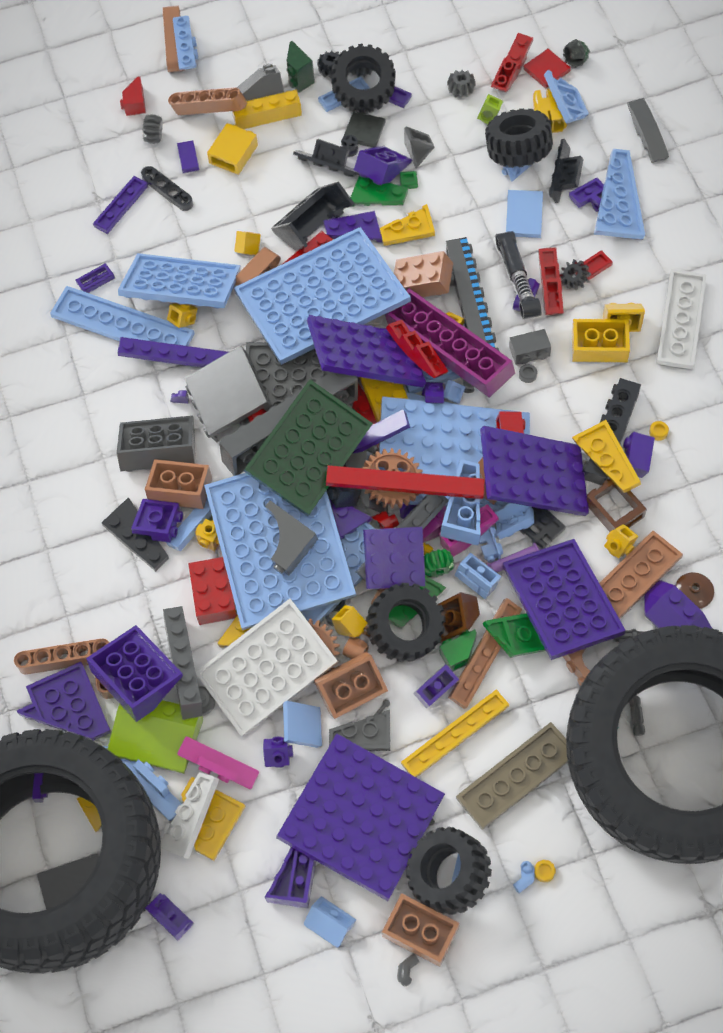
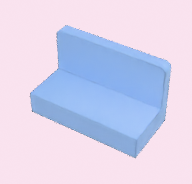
M321 896L311 906L303 924L338 948L357 919Z

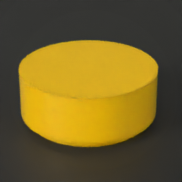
M662 421L652 423L649 429L650 436L654 437L657 441L664 440L669 432L668 425Z
M540 860L534 867L537 880L549 882L554 878L556 870L551 861Z

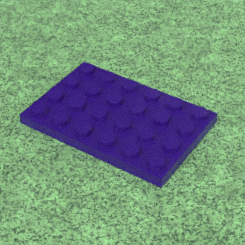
M308 316L306 321L322 371L422 388L426 384L422 369L405 354L386 328L329 319L322 316Z
M483 426L480 429L487 499L580 516L589 514L584 472H582L581 448L577 444L489 426Z
M575 539L503 562L502 567L551 660L625 635L626 630Z

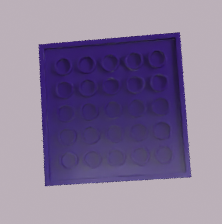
M336 733L279 830L276 839L380 898L389 901L407 867L408 859H411V850L413 847H417V841L423 837L445 793Z

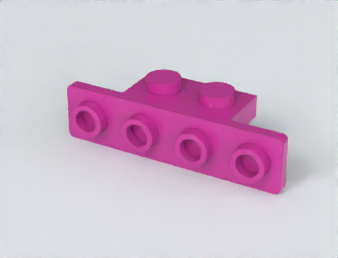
M187 736L184 738L177 753L178 756L199 765L198 770L210 774L212 771L218 774L217 778L226 783L231 780L248 789H252L259 774V770Z

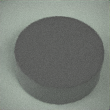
M531 364L521 366L519 369L520 380L524 383L534 382L537 378L536 367Z

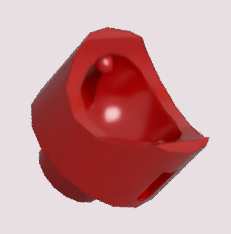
M386 511L371 516L372 519L378 522L380 529L395 528L399 525L396 515L388 516Z

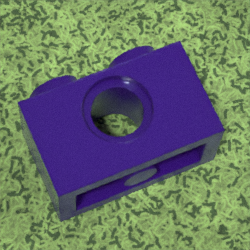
M445 664L413 694L427 709L450 689L459 678Z

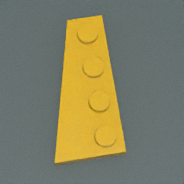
M607 420L572 437L573 441L623 493L641 485L640 479Z

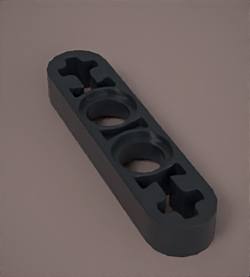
M146 166L141 170L142 179L180 210L188 211L193 207L192 196L152 166ZM164 181L165 185L157 186V183ZM175 190L178 192L176 195H169L170 191Z

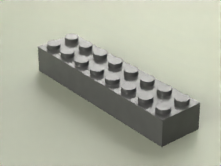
M330 372L315 381L316 384L347 406L358 400V379L356 376ZM300 392L287 397L284 402L271 407L263 415H258L253 421L247 425L240 426L237 431L224 436L219 441L221 460L233 476L244 472L246 466Z

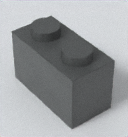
M545 329L510 337L509 349L515 365L527 364L533 360H543L550 357L551 344Z

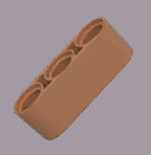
M267 247L262 248L237 274L235 285L238 286L276 268L280 263L281 257Z

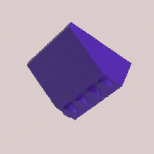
M137 625L86 658L91 673L136 722L152 712L183 676V673Z

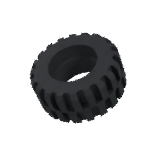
M363 43L358 44V47H354V45L349 46L348 51L343 50L340 52V57H336L332 66L331 84L337 101H341V105L344 108L348 106L352 112L359 110L360 113H364V111L368 110L371 113L374 112V108H377V110L381 109L383 103L387 104L394 93L396 79L394 63L391 59L389 60V55L386 52L382 53V49L379 47L373 48L372 44L363 46ZM357 68H369L379 76V82L371 89L360 90L353 87L348 82L347 77Z
M519 108V110L512 109L509 112H502L501 115H497L493 120H490L485 129L488 155L495 163L504 167H523L524 165H533L534 162L538 163L550 153L553 146L550 119L539 110Z
M402 583L399 586L395 584L389 589L384 590L373 601L368 610L369 615L366 617V622L368 623L366 631L367 635L372 637L370 640L371 644L377 645V651L380 654L384 652L387 654L386 658L390 660L395 658L397 662H404L405 660L411 662L427 655L440 643L441 635L445 631L443 623L446 622L444 615H441V612L444 610L442 605L438 606L436 603L438 598L435 595L432 597L429 595L430 590L427 588L422 590L420 585L415 583L412 586H409V583ZM405 605L418 613L422 622V631L416 639L411 641L404 640L394 634L389 625V613L394 607Z
M443 827L436 828V832L429 831L425 834L426 837L424 839L420 838L417 841V847H413L410 852L412 856L407 861L409 870H406V878L410 880L408 881V886L413 891V896L417 900L439 913H447L449 915H455L457 912L464 913L467 911V907L473 908L477 905L476 901L478 898L482 899L485 895L483 891L485 888L488 889L490 884L488 877L492 875V869L488 867L491 865V860L487 856L488 852L481 845V842L460 829L457 830L454 827H447L446 829ZM459 853L461 867L457 878L449 886L440 889L437 883V873L441 863L448 856Z

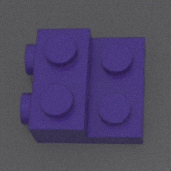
M142 499L131 528L132 533L149 535L154 541L170 543L172 538L177 536V523H181L183 520V512L180 509L179 503Z

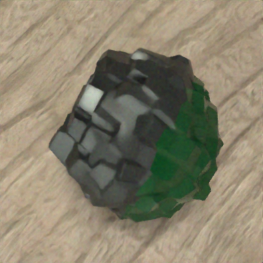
M575 39L565 45L563 49L565 63L576 68L582 66L587 61L590 50L585 42Z

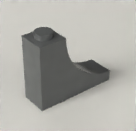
M269 501L265 507L268 513L276 519L279 526V543L271 558L274 564L273 568L280 574L286 573L289 576L317 542L318 537L315 532L275 503Z

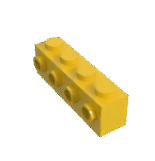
M297 90L249 100L244 109L232 111L235 125L239 128L247 129L302 116Z

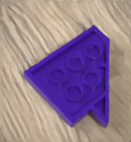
M82 662L27 685L26 689L32 704L16 710L19 716L65 732L81 735L92 741L112 733Z

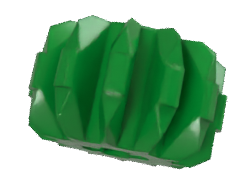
M438 549L426 553L424 556L425 575L428 577H438L454 569V559L451 552L446 549Z

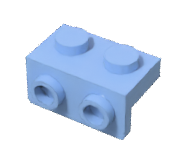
M510 503L494 511L499 518L496 522V534L499 539L510 537L515 532L527 529L534 524V510L530 506Z

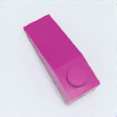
M488 504L480 508V536L499 520ZM441 532L439 533L440 545L443 549L450 551L453 557L472 545L441 537Z

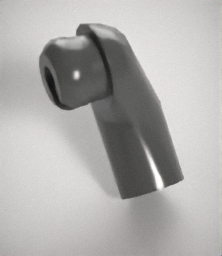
M414 953L398 965L397 980L401 982L402 986L411 984L410 969L420 962Z

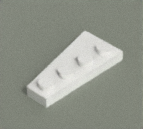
M199 772L185 795L186 800L176 809L175 818L163 830L165 834L161 839V849L189 859L219 782L218 778Z

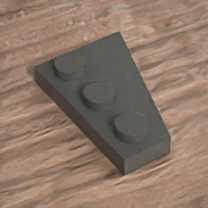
M390 710L383 711V713L375 716L365 717L366 719L357 722H350L329 729V745L337 733L367 751H390Z

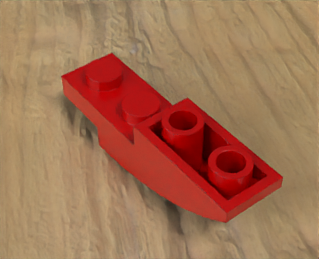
M517 33L507 56L504 57L491 84L492 88L507 92L527 60V54L533 43V37Z

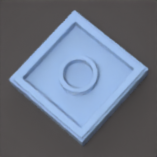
M291 701L284 702V742L316 748L321 747L320 707Z

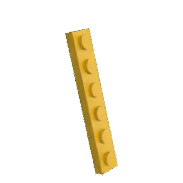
M497 689L402 760L401 765L409 774L417 778L509 707V703Z

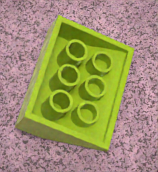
M162 700L152 712L136 722L119 704L108 750L118 758L134 762L139 759L143 764L147 762L154 767L185 774L189 760L178 756L177 753L186 736L197 740L203 723V716L182 720L180 705Z

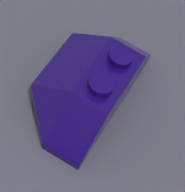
M659 580L644 595L645 617L658 629L667 626L681 627V625L712 628L704 612L673 584Z

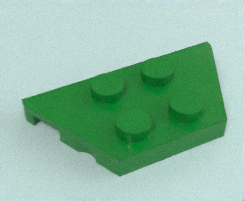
M527 613L483 622L485 629L510 658L546 651Z

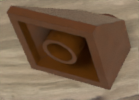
M460 592L437 604L438 606L442 605L444 610L441 612V615H444L446 622L443 623L445 631L441 635L440 643L470 630L480 615L477 596Z

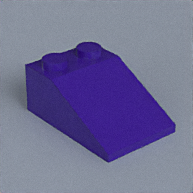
M386 146L359 150L353 170L358 172L359 176L370 178L375 184L383 185L391 182L412 162V159Z

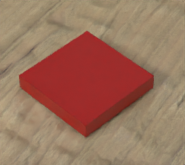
M547 48L523 65V70L546 89L549 87L544 76L547 70L552 72L553 78L559 80L571 71V67Z

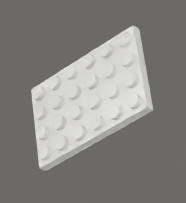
M288 599L196 671V675L238 733L243 737L281 708L284 702L290 701L313 683L315 679L339 662L294 602Z

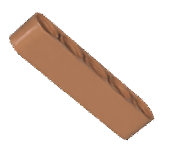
M179 5L163 7L168 72L185 71L179 70L173 18L181 16Z
M234 87L176 92L169 96L168 103L177 115L240 111L246 107L247 100L241 91Z

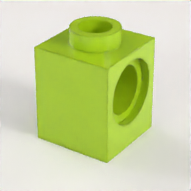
M488 94L477 119L488 124L490 120H493L498 115L503 100Z

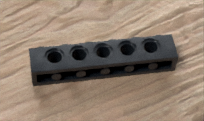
M623 378L619 379L618 384L613 385L611 391L613 398L612 400L608 399L605 407L608 410L607 414H603L600 423L607 420L620 445L641 389V384ZM591 458L589 462H584L582 472H584L585 480L602 486L609 477Z

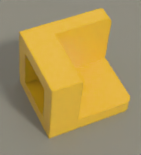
M236 231L234 251L242 254L256 255L259 252L261 234Z

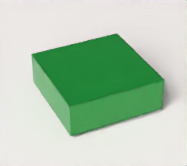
M417 171L400 172L401 186L408 187V189L418 188Z

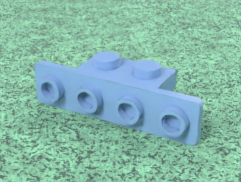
M189 16L174 17L173 26L179 70L196 68V59L199 58L197 49H194V47H197L196 38L192 37Z
M121 758L120 760L128 766L144 787L152 805L169 821H172L176 816V809L182 803L170 793L167 787L169 783L161 775L157 777L153 773L155 770L149 763L145 762L143 764L139 759L134 762Z

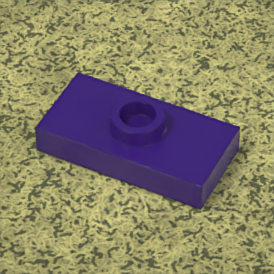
M426 382L424 385L426 403H444L443 382Z

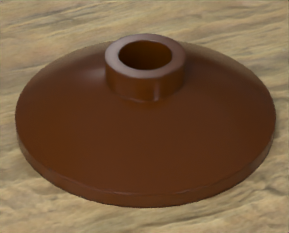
M696 572L686 573L675 584L699 609L708 606L713 600L714 586L710 579L703 574ZM692 586H697L699 590H694Z

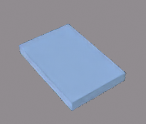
M508 190L506 232L514 231L516 237L541 238L543 191Z

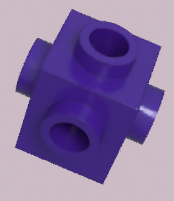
M280 736L264 739L263 755L265 767L281 768L290 765V757H294L293 745L284 742V738Z

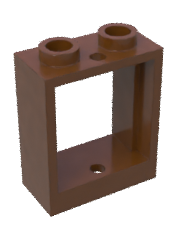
M610 478L600 488H595L587 494L589 509L609 532L623 524L630 528L645 517L647 508L631 490L623 493ZM614 488L633 508L632 511L616 522L597 501Z

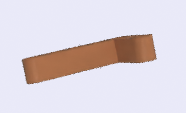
M94 639L25 650L15 655L14 664L22 674L26 675L65 669L79 662H82L84 666L88 665L87 657L110 642L106 639ZM88 651L85 656H80L81 652ZM63 654H68L65 659H60ZM44 657H48L46 662H41ZM29 660L26 665L21 666L23 661ZM95 677L96 687L100 695L105 699L113 698L108 690H103L104 686Z

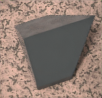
M407 126L404 128V144L417 169L435 146L429 134Z

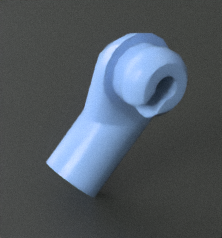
M529 861L521 863V879L513 884L518 893H521L535 880V869Z

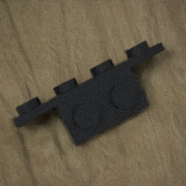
M565 138L561 139L560 146H558V155L555 160L551 187L549 188V196L555 203L560 202L562 190L578 187L584 161L582 156L569 157L571 148Z
M316 139L313 155L300 150L293 152V155L298 156L297 159L301 161L310 160L316 166L323 167L325 165L329 167V170L338 172V170L343 171L344 175L349 177L359 175L358 172L353 170L354 168L346 166L349 148L322 139Z

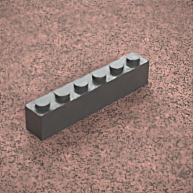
M183 606L163 609L171 662L183 673L182 678L176 683L182 720L203 716L202 702Z

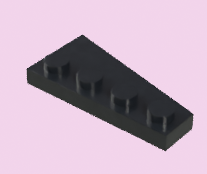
M128 497L101 522L102 526L156 572L169 557L159 541L152 540L149 535L132 533L131 528L138 510Z

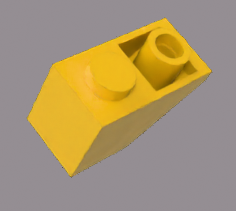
M345 605L332 618L338 635L353 638L361 635L364 632V627L368 624L353 606Z

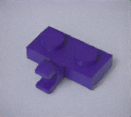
M597 177L569 192V198L578 208L591 202L593 209L598 212L604 184Z

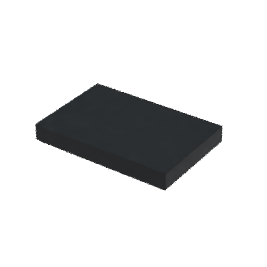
M98 853L37 874L46 910L66 901L85 884L97 864Z

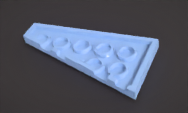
M613 149L611 152L594 235L643 239L645 237L630 150Z

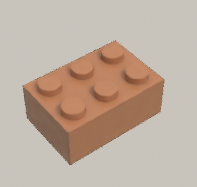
M444 251L397 259L394 275L405 290L410 288L422 298L447 294L450 288L453 262Z
M154 459L144 489L147 499L179 503L180 507L204 509L207 499L204 485L212 482L210 467L203 464Z
M367 652L341 664L314 680L329 714L334 719L388 691L372 655Z
M401 893L382 930V937L441 967L459 930L460 923Z

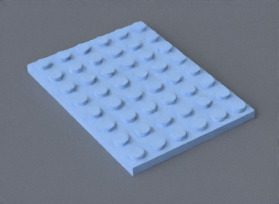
M361 227L234 287L238 298L281 365L315 349L306 321L309 315L364 325L411 302L409 294Z
M382 396L380 421L404 410L407 413L410 428L379 443V453L382 454L383 449H386L387 453H389L391 448H393L394 453H397L400 449L401 455L407 452L408 459L414 457L413 464L419 463L418 469H422L423 474L456 476L461 459L478 463L483 457L480 429L483 426L496 428L495 420L499 411L511 410L447 403H426L420 400ZM522 412V419H525L524 434L530 435V413ZM398 468L399 471L405 472L404 469ZM419 494V496H416L415 501L410 500L409 504L417 505L427 494ZM483 498L480 499V508L488 504L495 511L510 503L497 501L493 505Z
M247 473L204 485L242 630L254 627L288 599H291L302 613L357 596L327 490L309 516H306ZM269 501L275 503L315 532L318 537L317 542L289 576L286 573L280 574L273 568L274 564L271 558L278 547L279 526L276 519L268 513L265 507Z

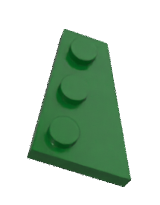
M359 176L350 198L355 204H364V206H371V204H381L382 206L403 205L408 194V187L392 183L378 185L370 178Z
M425 576V586H420L422 590L424 588L430 590L429 595L431 597L434 595L436 597L439 596L446 589L445 586ZM398 605L390 611L389 622L402 629L418 613L409 606Z

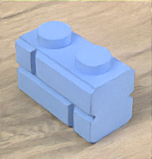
M472 553L459 564L454 575L484 599L496 589L502 577Z

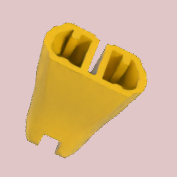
M546 89V98H542L540 90H535L533 93L534 111L539 110L550 119L552 133L562 132L567 127V123H565L557 107L558 105L552 96L551 90Z

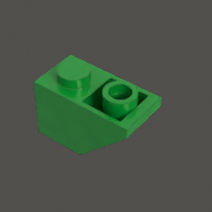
M475 629L465 631L453 640L447 639L439 646V654L452 672L467 665L476 642L477 632Z

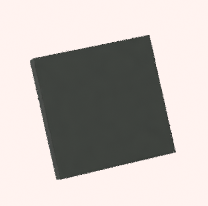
M353 111L343 137L353 135L357 138L359 145L375 148L386 119Z

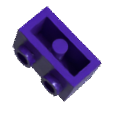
M633 431L624 440V453L637 476L643 478L650 470L655 438Z

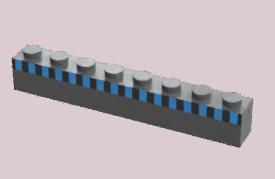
M467 237L446 240V254L453 262L454 286L462 318L465 321L464 326L495 348L496 336L495 332H491V317H487L488 305L487 302L483 301V287L479 286V283H481L480 274L475 271L477 264L476 259L472 258L471 255L473 254L472 244H468Z

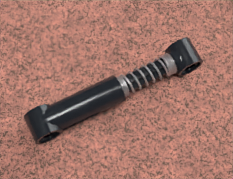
M514 231L495 234L497 249L501 252L510 280L514 283L520 299L519 307L522 319L541 316L539 298H534L530 289L527 271L517 247Z

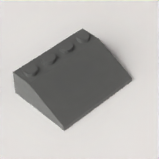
M193 415L120 422L116 452L120 472H132L143 469L151 470L154 459L195 464Z

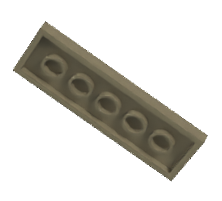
M550 722L456 796L457 801L481 830L485 829L568 763L566 738Z

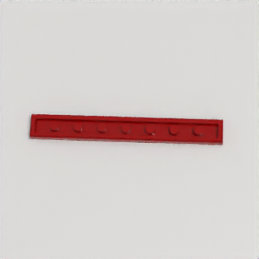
M328 465L326 486L483 499L485 479Z

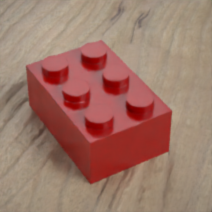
M223 557L188 563L196 618L199 625L235 619L237 610Z

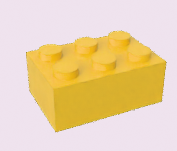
M573 319L572 362L628 363L630 353L629 319Z

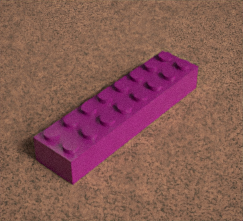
M410 288L406 291L411 298V302L384 314L388 325L403 320L409 331H416L423 343L430 342L447 368L489 398L516 374L513 361Z

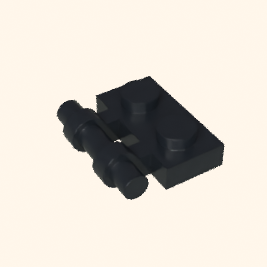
M532 507L534 510V524L527 529L519 531L523 535L526 534L532 540V543L535 542L541 549H544L548 544L543 539L547 537L550 541H553L565 530L566 526L549 510ZM533 525L540 530L538 534L531 529Z

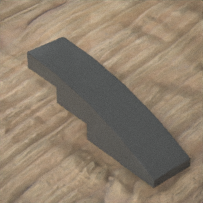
M641 98L627 102L636 133L640 135L643 147L647 149L651 163L668 159L669 154L645 99Z

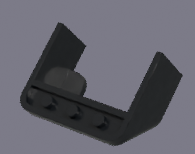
M339 181L324 185L310 193L275 223L271 230L294 250L303 249L308 246L306 243L308 237L324 224V220L340 217L344 213L343 210L345 208L352 207L355 203Z

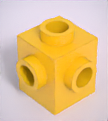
M172 303L169 307L167 320L178 328L192 325L195 323L198 308L192 304Z
M205 519L196 528L197 541L200 546L215 552L218 545H220L213 520Z
M623 524L607 535V542L604 547L611 555L619 559L624 555L627 556L634 549L633 544L639 536Z

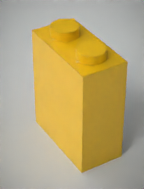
M226 123L207 152L209 163L239 175L258 146L257 134Z

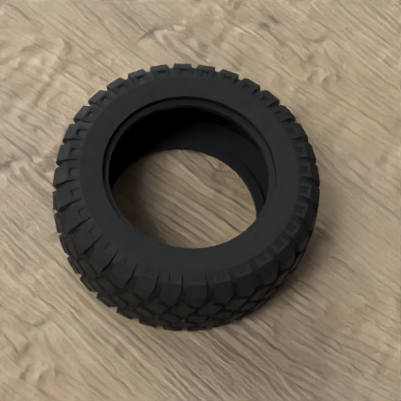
M681 625V627L667 626L649 630L631 637L613 648L591 669L581 684L571 707L566 732V751L571 778L582 803L593 819L611 837L629 849L656 860L677 864H701L723 859V804L701 811H684L664 806L648 797L633 783L622 764L618 750L617 732L619 719L624 707L636 695L658 684L667 682L693 683L703 686L723 698V632L717 629L701 628L693 625Z
M40 729L24 730L22 734L18 732L2 736L0 740V820L19 803L32 798L34 773H44L43 784L40 785L41 794L67 793L86 799L96 806L102 825V846L97 864L88 880L73 896L57 906L39 912L18 913L0 908V968L22 973L44 974L50 971L51 973L65 971L72 966L74 968L89 963L88 961L93 957L97 959L108 952L112 945L116 946L126 936V933L133 929L141 918L142 912L146 910L145 908L152 898V892L155 890L160 869L161 839L152 803L138 778L123 761L102 745L81 735L71 732L65 733L61 730L45 729L41 731Z

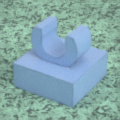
M448 380L444 384L446 386L444 398L459 404L465 386Z

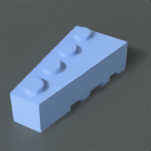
M461 459L456 476L480 478V464ZM450 496L440 536L478 546L480 540V499Z

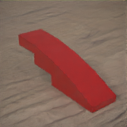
M557 248L538 249L545 315L563 314L562 286L557 260Z
M403 320L390 323L386 327L389 334L405 354L431 377L437 378L449 372L430 342L423 343L417 332H410Z

